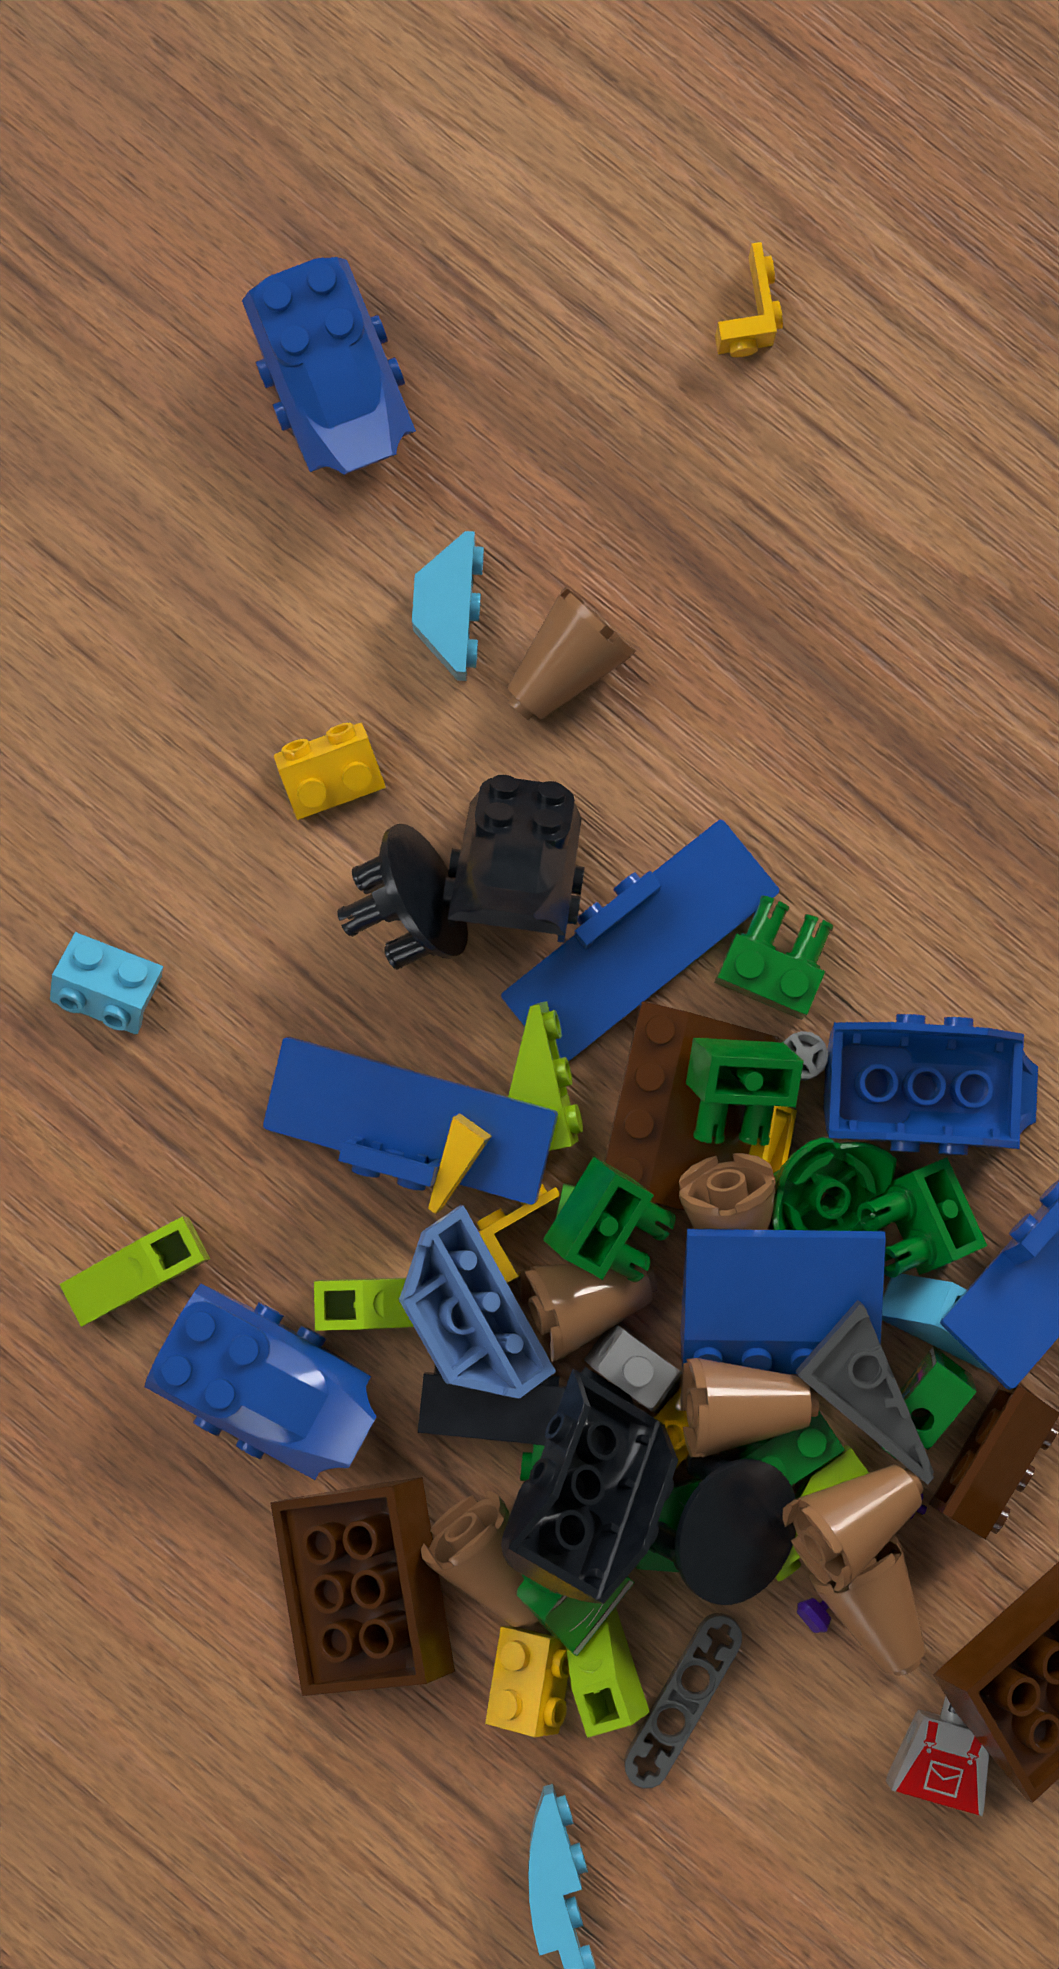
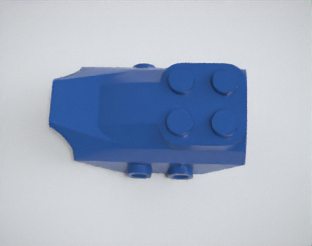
M339 257L313 259L271 275L249 290L242 299V303L263 359L255 363L265 388L275 387L280 402L272 405L281 429L285 431L291 428L309 471L313 472L323 467H330L345 475L397 455V448L401 438L416 432L398 388L404 385L405 381L396 358L394 357L389 360L386 358L381 345L388 342L384 327L378 315L369 316L348 261Z
M897 1014L896 1022H834L827 1048L828 1061L825 1066L824 1116L829 1138L891 1142L890 1151L920 1152V1144H938V1154L968 1155V1146L1020 1149V1134L1028 1126L1036 1123L1038 1066L1027 1057L1023 1050L1024 1034L992 1028L973 1027V1018L944 1017V1025L925 1024L926 1016L916 1014Z
M200 1284L181 1311L147 1376L144 1387L196 1415L193 1423L205 1431L219 1436L221 1431L224 1430L239 1439L236 1447L255 1458L262 1459L264 1453L313 1480H316L318 1474L322 1471L333 1468H349L377 1417L371 1408L366 1391V1385L371 1376L323 1347L326 1338L302 1325L296 1332L281 1324L280 1322L284 1315L269 1306L258 1302L256 1308L253 1309L244 1303Z

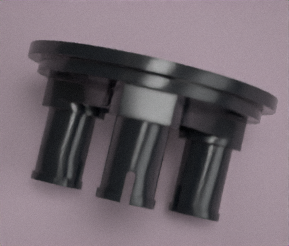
M396 824L387 829L382 838L379 856L352 868V877L360 891L363 890L365 894H372L338 909L339 921L347 918L348 920L353 919L341 925L345 933L353 937L383 920L386 922L401 921L408 930V933L387 942L384 947L388 962L396 970L429 954L452 959L464 952L468 941L467 922L458 921L457 928L449 927L448 915L450 907L443 906V895L446 877H452H448L449 870L435 848L420 832L409 825Z
M717 1454L703 1458L691 1457L689 1455L686 1462L688 1473L703 1481L696 1487L688 1499L681 1514L677 1530L669 1527L662 1521H658L659 1532L649 1550L671 1560L676 1569L679 1570L686 1586L703 1600L717 1605H733L744 1602L760 1593L774 1580L790 1554L793 1546L791 1540L795 1538L796 1530L793 1522L785 1527L783 1508L796 1499L794 1491L781 1471L761 1460L739 1459L730 1461Z

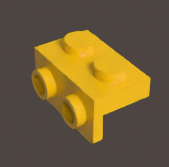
M342 723L330 728L325 736L311 741L307 739L292 741L283 746L281 752L274 754L280 777L297 820L386 788L362 723L355 725L352 723Z
M513 1626L500 1627L485 1724L532 1737L556 1735L559 1733L560 1726L564 1722L567 1712L565 1693L570 1673L566 1647L556 1637Z

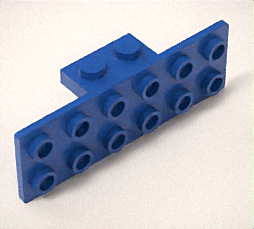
M720 819L653 873L648 871L640 878L634 872L613 889L618 895L605 907L596 902L578 916L577 922L580 926L574 931V936L502 992L501 998L524 1027L530 1006L547 1001L549 1011L556 1010L562 1032V1037L556 1039L560 1058L566 1057L568 1062L637 1008L642 1001L647 1000L753 915L759 905L761 895L771 898L778 895V886L724 820Z
M287 1037L282 1040L263 1127L269 1131L339 1150L338 1161L351 1164V1171L356 1174L377 1178L380 1177V1173L397 1177V1184L402 1187L423 1191L426 1189V1186L431 1187L435 1184L452 1118L460 1113L492 1137L459 1185L532 1205L538 1199L558 1113L553 1109L293 1037Z
M1059 1180L1042 1194L1039 1201L1043 1205L1033 1216L1030 1213L1027 1214L1012 1228L1009 1235L1013 1239L940 1321L941 1325L1007 1390L1015 1388L1059 1338Z

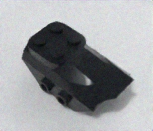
M496 775L482 783L479 792L469 804L461 850L452 848L448 877L453 878L446 877L443 895V906L450 907L448 915L449 927L457 928L458 921L556 934L558 935L557 942H565L567 924L577 925L581 896L576 895H581L585 868L575 866L582 818L575 804L574 795L570 790L554 781H531L517 779L509 775Z
M585 1367L581 1373L572 1369L557 1413L547 1425L545 1431L547 1441L541 1458L533 1466L529 1479L523 1482L518 1491L502 1536L501 1547L507 1564L550 1591L584 1602L604 1604L655 1542L659 1532L657 1523L664 1502L669 1498L674 1487V1480L672 1478L678 1458L665 1424L637 1408L631 1396L622 1389Z

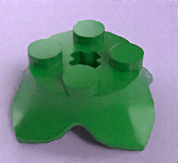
M825 1137L809 1141L794 1152L781 1166L780 1170L773 1173L776 1180L772 1215L773 1229L866 1231L861 1224L875 1218V1215L872 1213L858 1220V1207L861 1203L874 1200L875 1197L887 1191L893 1181L897 1159L887 1151L870 1143H838ZM823 1193H825L826 1196L821 1200Z

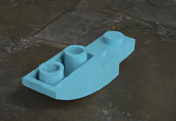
M553 1784L543 1786L535 1811L528 1860L529 1903L539 1956L559 1950L564 1969H597L590 1945L581 1947L575 1928L583 1926V1921L576 1897L566 1899L565 1896L566 1894L582 1890L580 1874L588 1872L580 1843L570 1844L565 1826L572 1825L574 1822L566 1795L557 1797Z

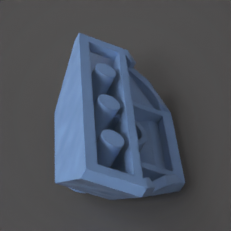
M464 1205L458 1206L423 1230L399 1301L445 1383L520 1399L554 1374L556 1370Z

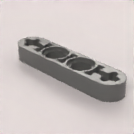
M713 1613L705 1617L699 1624L630 1744L624 1758L625 1772L634 1785L641 1788H653L661 1784L666 1778L738 1653L742 1643V1632L737 1622L730 1615ZM723 1624L729 1626L727 1633L732 1642L729 1645L724 1643L718 1645L713 1657L716 1660L722 1661L718 1668H715L705 1657L694 1655L697 1647H700L704 1653H707L712 1644V1638L707 1633L710 1627L719 1629ZM692 1665L702 1666L709 1673L708 1685L699 1692L688 1691L682 1685V1674L686 1668ZM667 1708L678 1709L685 1717L683 1728L674 1735L663 1733L657 1726L658 1715ZM650 1732L660 1743L672 1746L669 1753H666L660 1746L654 1757L655 1764L659 1769L656 1773L648 1770L644 1776L637 1774L638 1764L634 1761V1758L637 1755L645 1758L650 1752L653 1743L651 1740L645 1739L646 1735Z

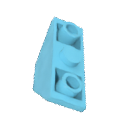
M473 531L462 533L417 572L414 578L413 632L457 681H467V668H476L478 640L469 639L470 621L479 622L481 593H472L473 575H482L484 547L475 546V532Z
M900 1274L895 1278H890L883 1295L882 1321L990 1373L940 1323L943 1316L967 1289L953 1282Z

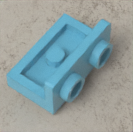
M75 932L52 974L50 1000L68 1012L82 1013L100 1020L114 1030H125L138 1034L142 1026L143 1013L162 978L164 966Z

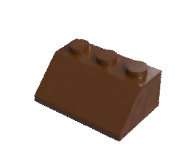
M1000 1383L929 1502V1505L985 1540L990 1532L997 1534L1010 1514V1509L1006 1505L1015 1489L1022 1492L1034 1474L1035 1467L1031 1465V1462L1040 1448L1047 1450L1057 1436L1059 1425L1055 1422L1059 1417V1412L1020 1385L1007 1390Z

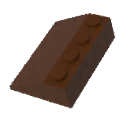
M642 1001L639 1006L604 1162L632 1177L654 1195L651 1199L652 1203L685 1211L679 1199V1180L692 1165L717 1156L718 1163L734 1161L733 1154H749L752 1146L740 1141L738 1138L741 1132L745 1105L729 1104L724 1132L725 1140L723 1143L716 1144L714 1136H712L711 1143L701 1142L693 1137L700 1098L686 1084L693 1038L778 1042L779 1037L691 1012Z
M423 1477L382 1482L270 1502L302 1696L422 1685L455 1672L439 1574L425 1563L421 1554L423 1543L429 1548L433 1541V1536L430 1532L431 1524Z
M1059 1562L933 1674L957 1715L1026 1800L1031 1803L1037 1800L1059 1779Z

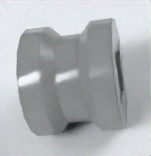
M800 1031L783 1041L804 1061L800 1081L814 1078L824 1070L828 1061V1050L826 1044L818 1035L812 1032Z

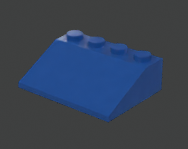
M687 1229L680 1324L682 1367L684 1363H688L686 1359L701 1358L783 1374H797V1368L857 1300L865 1306L881 1345L885 1231Z

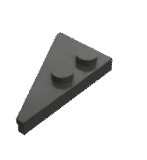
M857 1300L797 1368V1376L928 1485L934 1479V1471L890 1369L867 1310Z

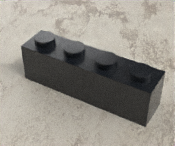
M435 1365L434 1373L425 1372L423 1374L418 1433L545 1445L547 1441L545 1437L547 1425L557 1413L566 1386L559 1385L560 1376L551 1375L518 1399L447 1384Z

